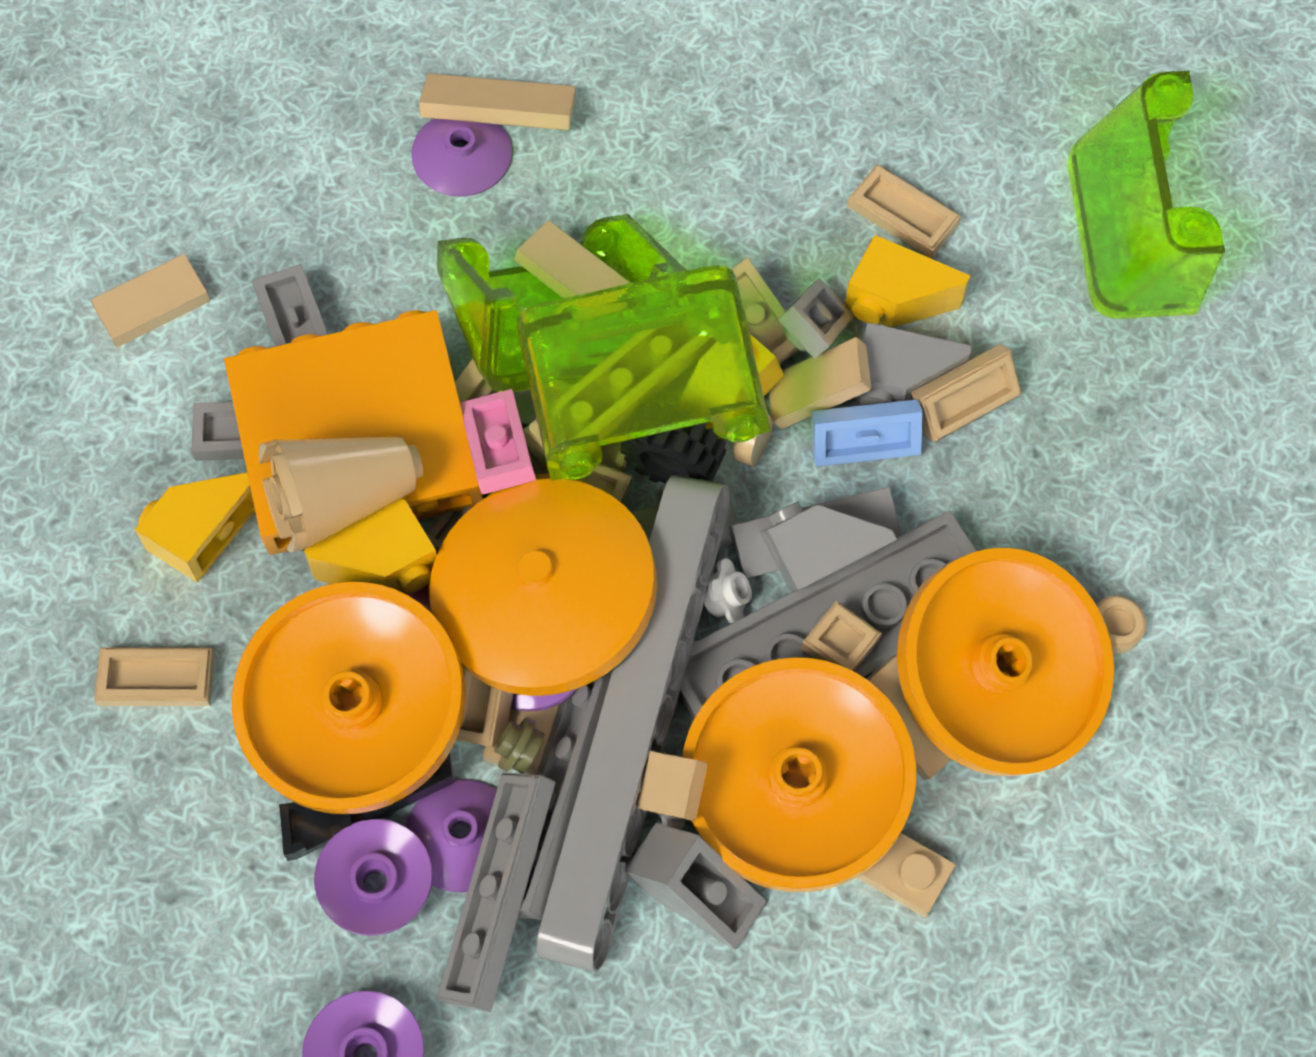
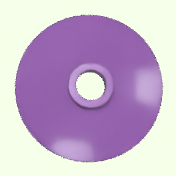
M433 118L418 132L412 146V163L422 182L436 192L455 197L473 196L492 188L505 176L512 159L510 138L500 124ZM460 141L469 142L464 147H455L452 145Z
M454 780L453 784L420 799L411 810L406 828L411 830L421 840L428 852L432 864L433 886L450 892H468L497 792L492 786L475 780ZM463 821L471 825V832L465 838H454L450 834L451 827L457 822Z
M382 819L359 821L336 833L321 851L314 873L316 896L325 914L340 928L363 936L385 935L411 922L427 902L433 880L430 857L421 840L403 825ZM373 873H381L387 878L385 886L376 892L366 889V879Z
M359 991L333 1000L316 1015L306 1032L302 1057H355L358 1049L363 1046L374 1047L377 1051V1057H424L425 1048L419 1024L405 1005L383 993Z

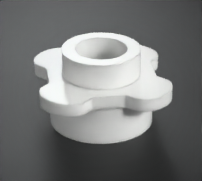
M725 558L717 562L718 572L711 575L704 605L713 616L718 618L726 616L727 620L733 623L744 617L743 609L752 600V590L746 576L741 572H736L732 561Z

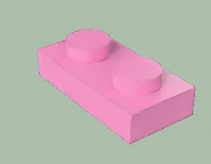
M509 389L460 402L476 477L482 495L535 481L536 478L513 390Z

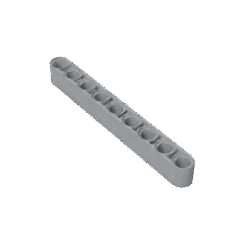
M672 475L665 485L649 540L657 570V595L653 614L637 645L620 664L613 668L538 932L537 955L540 959L598 972L606 960L629 875L624 870L636 853L647 813L645 810L637 809L649 751L663 753L706 597L708 582L711 579L728 516L730 490L727 484Z

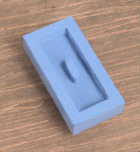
M918 399L811 411L812 455L815 467L921 455L922 409Z

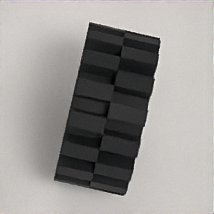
M650 403L649 406L644 404L640 407L620 444V452L625 455L624 460L628 464L636 465L634 468L636 472L640 475L646 473L650 475L649 480L655 483L660 481L665 483V485L672 475L713 481L727 449H725L726 443L724 439L718 438L719 433L714 428H705L707 422L701 418L697 420L690 418V412L681 409L680 413L675 412L673 405L664 404L661 408L658 403Z

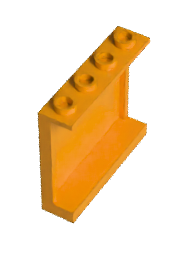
M421 310L407 311L397 316L394 320L376 324L369 322L354 323L347 326L341 332L323 336L316 334L301 335L294 338L288 344L270 348L263 346L248 347L241 350L235 356L224 358L260 537L269 555L287 552V547L292 537L280 538L264 492L262 480L270 478L272 470L270 462L259 464V446L272 440L402 437L407 446H416L423 465V477L416 479V490L404 496L417 520L439 516L446 512L461 511L483 500L437 310L429 312Z

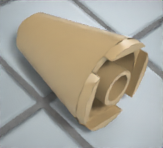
M402 437L283 439L265 442L259 446V464L270 462L272 476L262 480L269 510L280 538L292 537L287 547L289 553L299 550L303 551L416 490V479L423 477V465L416 446H407Z

